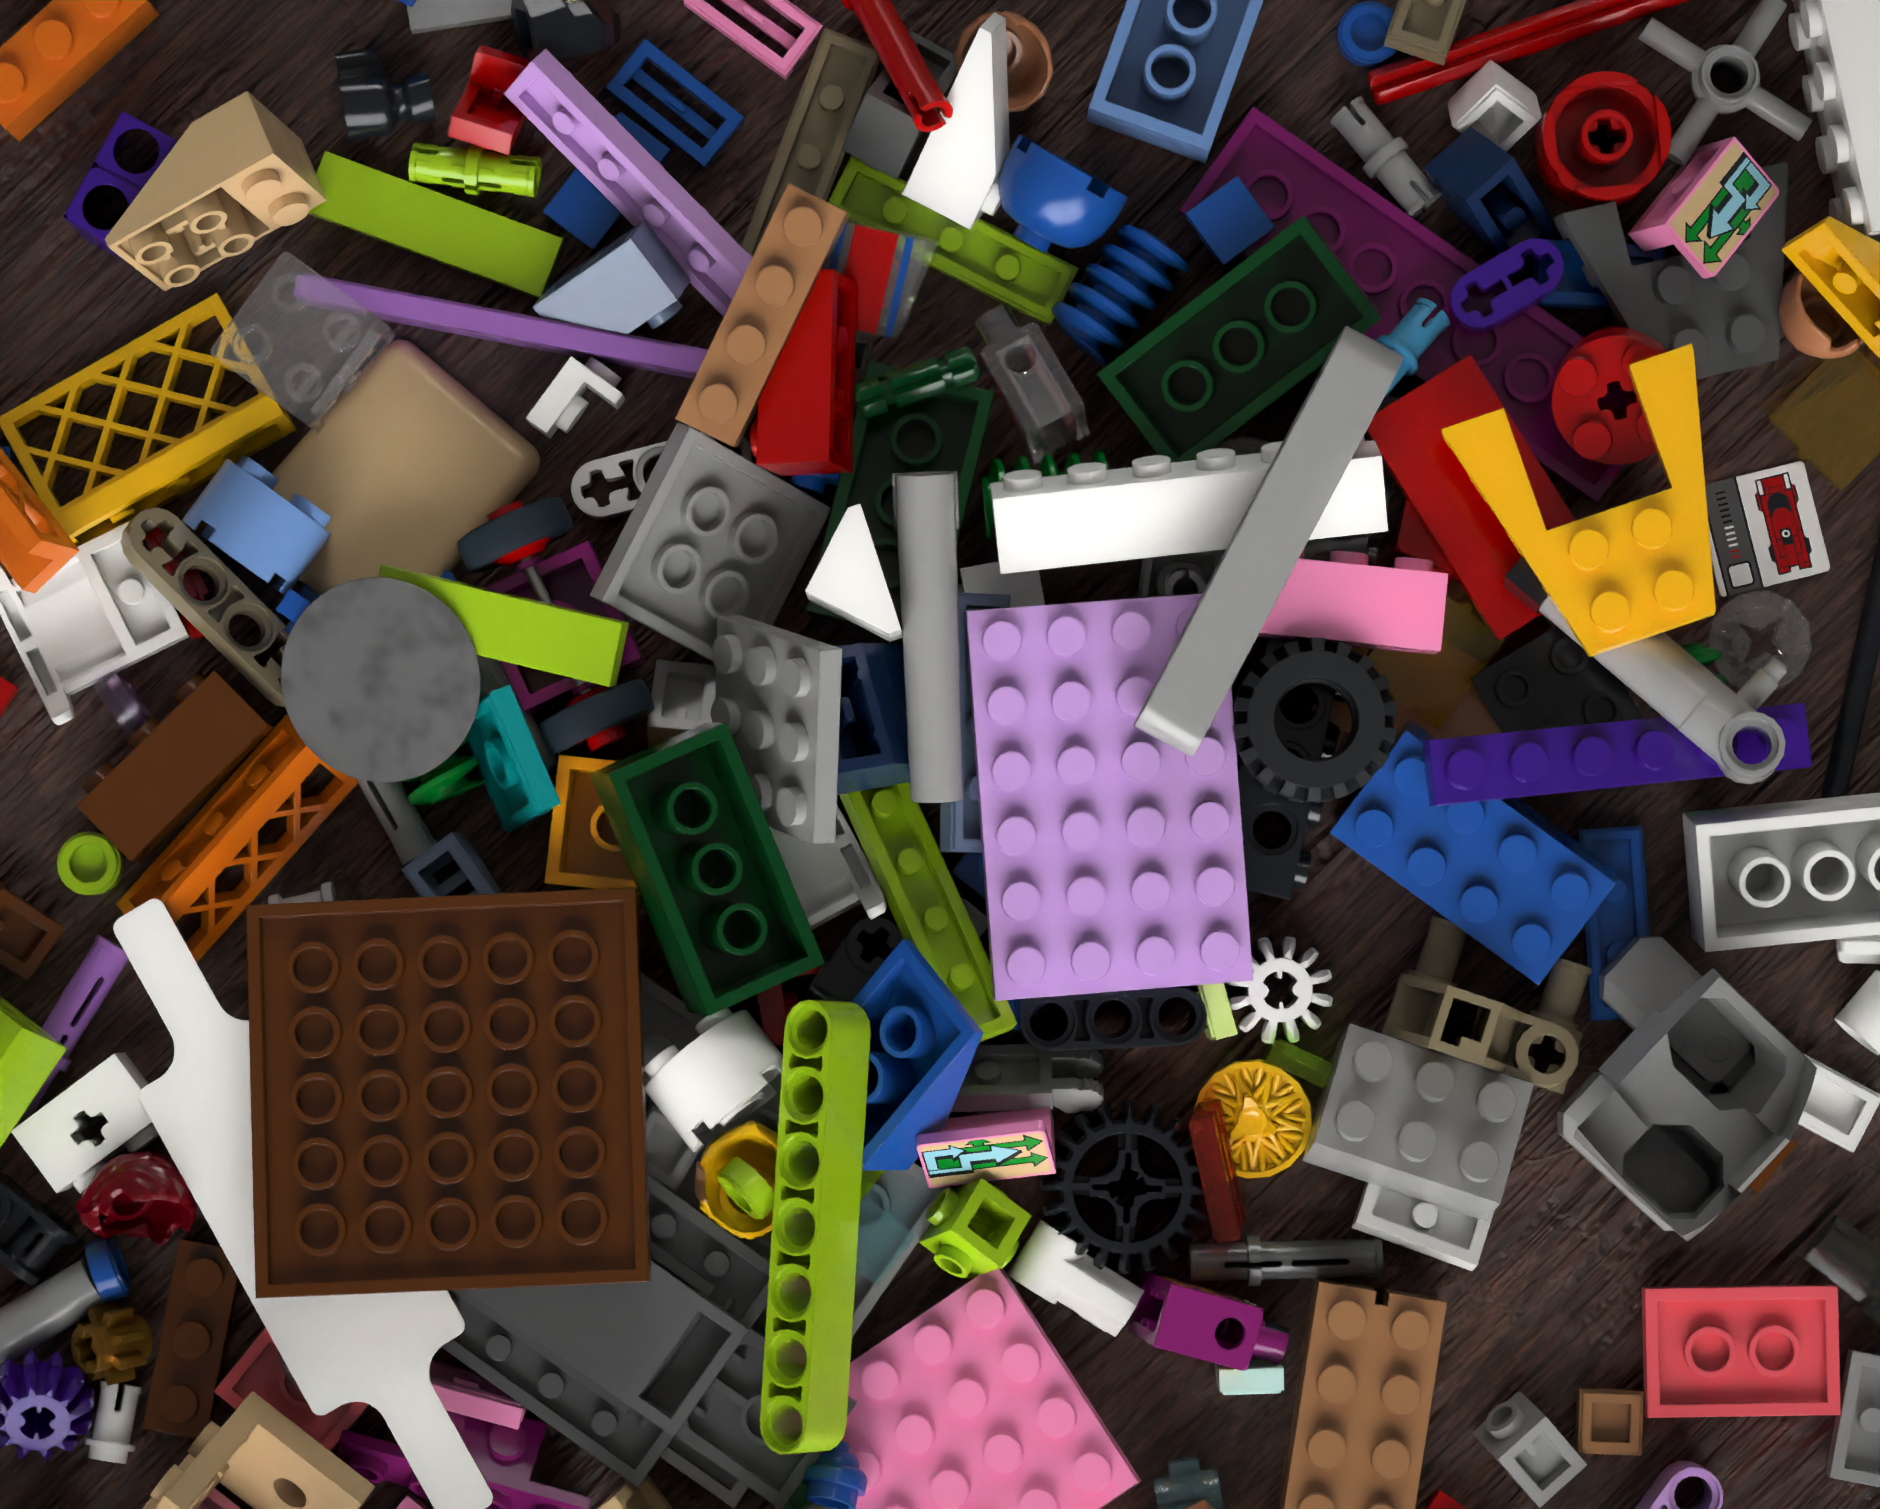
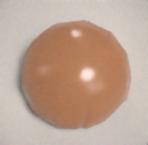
M995 10L981 14L966 26L960 34L953 53L957 75L980 26L994 12L1005 17L1009 113L1025 111L1045 95L1054 74L1052 54L1048 42L1040 29L1020 14L1008 10L1004 12Z
M1800 270L1782 289L1777 316L1785 338L1796 350L1821 359H1834L1851 355L1863 344L1864 341Z

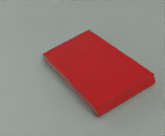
M1470 354L1377 412L1365 434L1370 441L1375 440L1382 455V461L1498 642L1539 615L1535 614L1504 587L1505 575L1522 556L1508 537V533L1488 503L1484 501L1470 480L1468 473L1452 449L1444 441L1441 429L1504 408L1546 529L1548 527L1553 529L1576 520Z

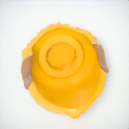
M749 1120L732 1130L723 1132L708 1143L701 1160L696 1162L694 1185L695 1194L700 1200V1209L703 1211V1214L732 1235H736L739 1239L746 1238L748 1240L765 1236L766 1233L772 1230L773 1210L764 1219L751 1217L724 1191L718 1182L717 1173L734 1156H737L754 1168L774 1190L778 1133L754 1120Z

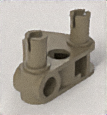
M1432 916L1430 920L1431 925L1416 970L1409 969L1408 974H1400L1381 1034L1533 1083L1536 1087L1564 1095L1569 1077L1572 1076L1578 1065L1579 1046L1583 1033L1578 1031L1579 1025L1575 1024L1574 1020L1592 969L1559 958L1550 970L1537 1011L1530 1010V1013L1526 1014L1504 1003L1459 989L1457 984L1452 983L1466 936L1469 934L1449 920ZM1452 1002L1476 1009L1467 1038L1463 1036H1447L1446 1042L1440 1041ZM1544 1036L1553 1041L1552 1049L1558 1053L1555 1064H1547L1541 1073L1534 1069L1535 1059L1528 1056V1051L1531 1044H1540Z

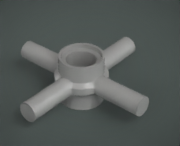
M1761 0L1733 45H1717L1706 51L1653 17L1650 19L1638 39L1691 72L1690 84L1696 99L1693 107L1671 139V147L1667 156L1671 161L1685 166L1718 114H1732L1744 108L1755 113L1798 142L1803 137L1813 120L1760 87V71L1754 58L1787 8V4L1783 0ZM1717 65H1725L1732 68L1740 80L1739 91L1727 94L1717 90L1710 78L1711 68Z

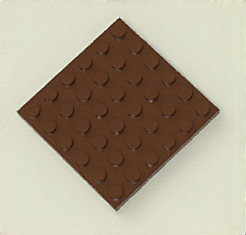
M636 887L246 905L256 1298L652 1282L639 897Z

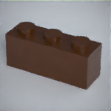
M214 670L207 678L201 672L193 676L175 694L173 699L179 705L162 722L153 717L130 738L127 744L133 751L116 767L110 762L104 764L82 786V790L87 796L77 807L130 861L141 862L275 728L262 712L220 672Z

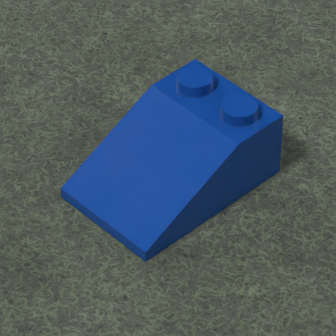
M902 939L851 1001L858 1004L866 1012L871 1029L862 1170H908L919 1157L916 1137L919 1134L940 1132L945 1126L983 1035V1031L911 940Z

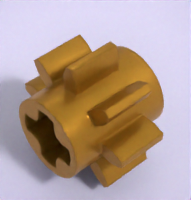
M116 1302L88 1308L89 1320L77 1323V1328L74 1330L71 1338V1351L78 1368L82 1372L90 1374L92 1381L105 1378L108 1386L136 1379L134 1367L146 1365L147 1358L152 1351V1334L146 1320L141 1315L134 1314L132 1307L119 1309Z

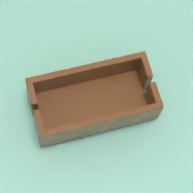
M1323 1278L1313 1279L1277 1509H1415L1447 1307L1446 1301L1436 1296L1382 1288L1380 1301L1385 1304L1382 1305L1375 1303L1377 1291L1370 1286Z

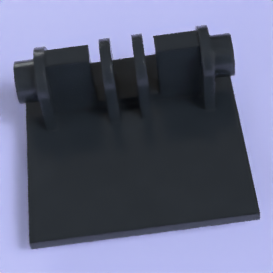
M1555 626L1469 678L1502 733L1644 719L1621 680L1593 656L1589 657L1585 650L1558 626Z

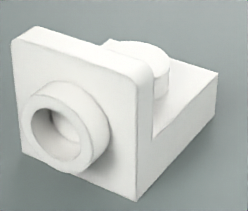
M571 356L526 419L530 425L550 439L558 428L568 433L589 404V402L581 397L587 388L616 409L620 408L626 400L624 395L616 389L621 378L593 357H590L586 364L583 365Z

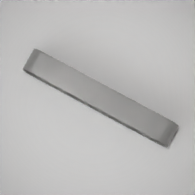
M1347 325L1344 327L1148 695L1134 727L1191 757L1194 755L1404 359L1402 354Z

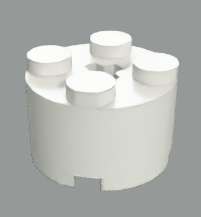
M727 1007L710 1016H706L695 1027V1030L700 1035L680 1052L675 1045L666 1048L644 1067V1071L651 1078L645 1087V1092L692 1152L700 1151L706 1147L699 1138L701 1135L711 1129L717 1136L732 1130L747 1120L777 1094L769 1083L779 1073L782 1074L783 1055L747 1010H741L733 1014Z

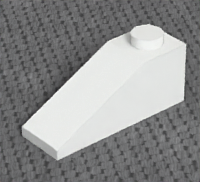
M995 12L980 26L947 96L953 108L952 117H944L942 111H940L946 124L938 130L931 131L902 195L968 229L972 228L984 212L994 216L1001 204L998 188L999 174L1010 151L1006 18Z

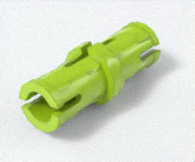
M416 141L412 145L413 151L410 152L408 169L409 181L411 183L440 184L464 188L466 194L477 196L482 191L513 193L536 198L538 195L542 172L540 156L507 155L486 151L482 147L472 144L469 146V149L437 146Z

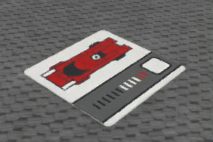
M1802 461L1705 484L1712 566L1719 593L1722 597L1830 570V563L1805 465Z

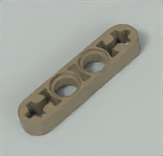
M157 507L148 508L138 513L128 523L122 533L121 545L123 553L129 562L266 699L277 706L285 707L282 687L278 679L281 677L280 666L289 634L283 630L286 625L177 516L166 509ZM157 527L166 536L161 541L160 545L162 548L157 546L148 551L141 543L146 536L145 531L151 532ZM183 550L189 557L184 559L169 574L164 567ZM198 569L210 575L215 585L212 599L199 601L188 595L183 585L184 574L188 570ZM246 615L255 620L261 633L260 641L256 646L246 647L234 641L229 631V622L233 616ZM274 641L280 648L266 662L260 665L255 658L264 653Z

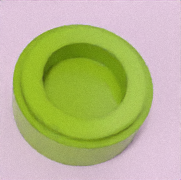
M81 832L70 837L61 847L57 858V869L63 883L70 890L82 895L94 896L110 891L120 881L124 872L125 862L123 853L104 834L98 832Z
M734 1156L717 1173L718 1182L724 1191L751 1217L764 1219L773 1210L774 1190L754 1168L741 1158Z

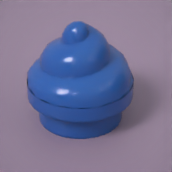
M841 1441L832 1450L822 1453L814 1464L807 1466L802 1483L807 1486L805 1500L829 1509H856L858 1497L865 1495L868 1483L867 1476L859 1469L858 1458L849 1452V1444L846 1441Z

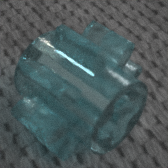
M1197 1456L1167 1461L1169 1476L1153 1478L1157 1509H1186L1204 1499L1215 1509H1224L1217 1468L1200 1471Z

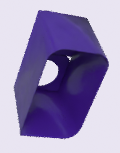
M121 111L63 218L85 240L124 260L106 244L105 238L112 229L100 230L94 228L86 221L84 212L100 185H111L122 191L129 207L178 141ZM131 129L148 131L155 137L159 146V156L155 165L150 170L140 174L124 171L115 160L117 152Z

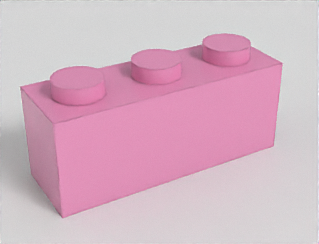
M1304 548L1257 636L1291 641L1325 638L1327 642L1338 643L1340 641L1352 647L1435 655L1441 651L1448 573L1432 572L1433 561L1419 558L1396 557L1394 568L1368 565V554L1349 551H1330V561L1304 559Z

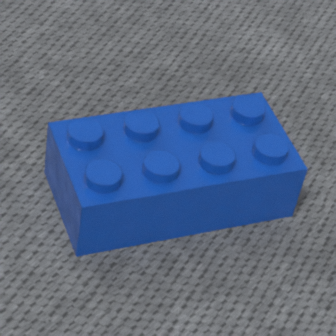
M1409 719L1396 736L1395 743L1391 744L1387 754L1389 758L1384 766L1374 774L1372 780L1354 792L1334 819L1330 834L1539 985L1616 885L1617 870L1519 798L1430 807L1422 742L1435 740L1436 738Z

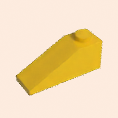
M1828 216L1786 242L1781 250L1880 359V242Z

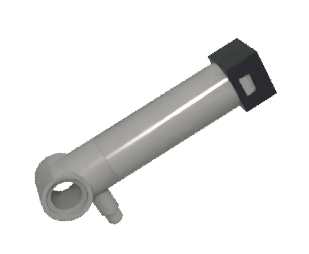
M1522 556L1505 575L1504 587L1535 614L1539 615L1541 612L1581 646ZM1665 632L1593 656L1717 762L1720 770L1731 780L1743 784L1761 782L1774 772L1781 761L1786 743L1783 731L1773 718L1764 713L1757 712V709L1778 687L1780 679L1787 673V667L1777 658L1770 659L1762 669H1758L1744 686L1735 693ZM1744 732L1759 735L1766 743L1768 750L1767 758L1756 764L1742 762L1733 752V738Z

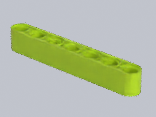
M800 1001L792 1007L784 1027L760 1409V1431L763 1440L773 1452L781 1455L830 1451L838 1446L843 1439L847 1424L871 1038L870 1021L866 1012L858 1004L852 1002Z

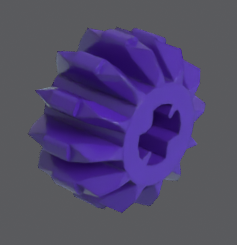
M30 1349L27 1355H25L24 1365L6 1358L1 1366L0 1447L16 1443L15 1452L20 1460L30 1450H39L42 1457L48 1462L53 1455L54 1446L72 1453L74 1446L77 1445L78 1435L87 1434L92 1425V1411L90 1409L94 1406V1390L91 1384L84 1382V1372L76 1364L62 1368L63 1358L60 1356L59 1351L54 1353L48 1361H39L37 1355Z

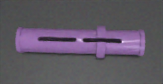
M97 934L95 937V942L41 1027L64 1045L67 1050L22 1115L26 1118L34 1114V1111L59 1071L67 1072L73 1061L69 1058L70 1053L129 960L121 946L100 934Z

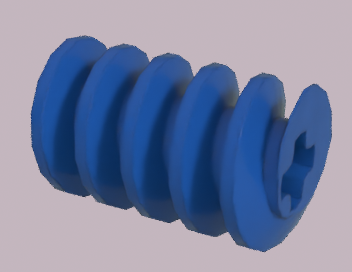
M1123 224L1117 232L1125 249L1113 244H1106L1102 248L1101 254L1109 268L1095 263H1089L1085 268L1084 272L1093 288L1081 283L1073 282L1068 292L1076 307L1063 302H1056L1051 309L1064 334L1084 353L1105 367L1108 363L1100 350V346L1106 344L1119 350L1125 346L1116 330L1118 325L1121 324L1136 331L1141 327L1132 310L1135 305L1153 312L1157 309L1158 306L1149 289L1152 286L1168 292L1174 289V285L1165 270L1170 266L1187 273L1190 269L1187 263L1159 238L1144 229L1141 230L1131 225Z

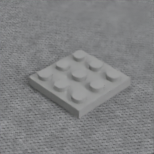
M677 422L590 596L713 662L712 648L717 638L718 616L742 615L773 626L832 508L694 428Z
M742 615L718 616L717 638L712 648L713 662L716 667V700L713 702L710 712L712 723H727L770 828L810 844L835 842L842 649Z

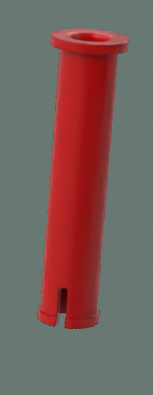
M841 0L845 8L855 12L909 110L916 128L922 132H931L943 127L946 121L942 118L937 107L940 108L944 117L947 118L952 117L953 108L949 100L943 95L892 1Z

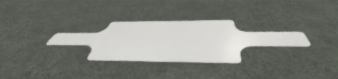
M159 899L148 900L117 919L113 926L117 939L174 1042V1058L171 1066L164 1075L142 1088L139 1096L140 1101L309 1407L316 1415H325L348 1402H364L373 1406L385 1419L434 1509L487 1508L493 1500L492 1492L430 1380V1364L434 1354L445 1343L462 1334L465 1329L464 1319L448 1291L256 1298L249 1020L236 1019L222 1009L163 902Z

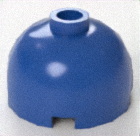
M1019 134L1005 158L999 174L998 184L1003 210L1019 223L1013 235L1044 253L1047 252L1051 243L1074 249L1088 246L1102 237L1115 222L1129 197L1116 191L1114 187L1058 154H1051L1039 147L1040 144Z

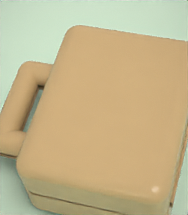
M401 339L387 343L272 472L279 479L272 489L288 502L295 493L299 496L301 495L331 517V520L324 529L332 535L302 574L299 581L321 596L328 590L348 581L378 577L380 565H391L440 577L445 569L452 573L463 561L457 542L470 531L487 523L486 516L489 513L511 504L537 474L540 467V456L530 442L413 343Z

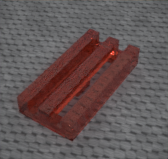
M1221 1100L1199 1102L1189 1121V1129L1214 1240L1217 1239L1218 1243L1240 1240L1247 1217Z

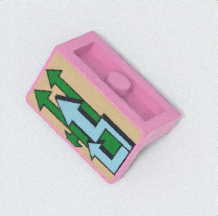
M1735 136L1696 147L1685 166L1680 167L1629 231L1628 235L1643 252L1674 244L1702 278H1711L1718 274L1779 196V189Z
M1050 1107L948 1118L940 1132L919 1134L916 1137L917 1151L929 1189L969 1184L980 1178L988 1182L1056 1173L1054 1119Z

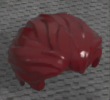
M151 1151L121 1154L111 1159L95 1174L76 1203V1210L80 1214L82 1224L100 1238L108 1240L118 1233H123L129 1237L151 1238L157 1245H164L170 1241L171 1234L179 1227H182L186 1232L190 1231L196 1219L198 1207L174 1161L168 1156L161 1153H152Z

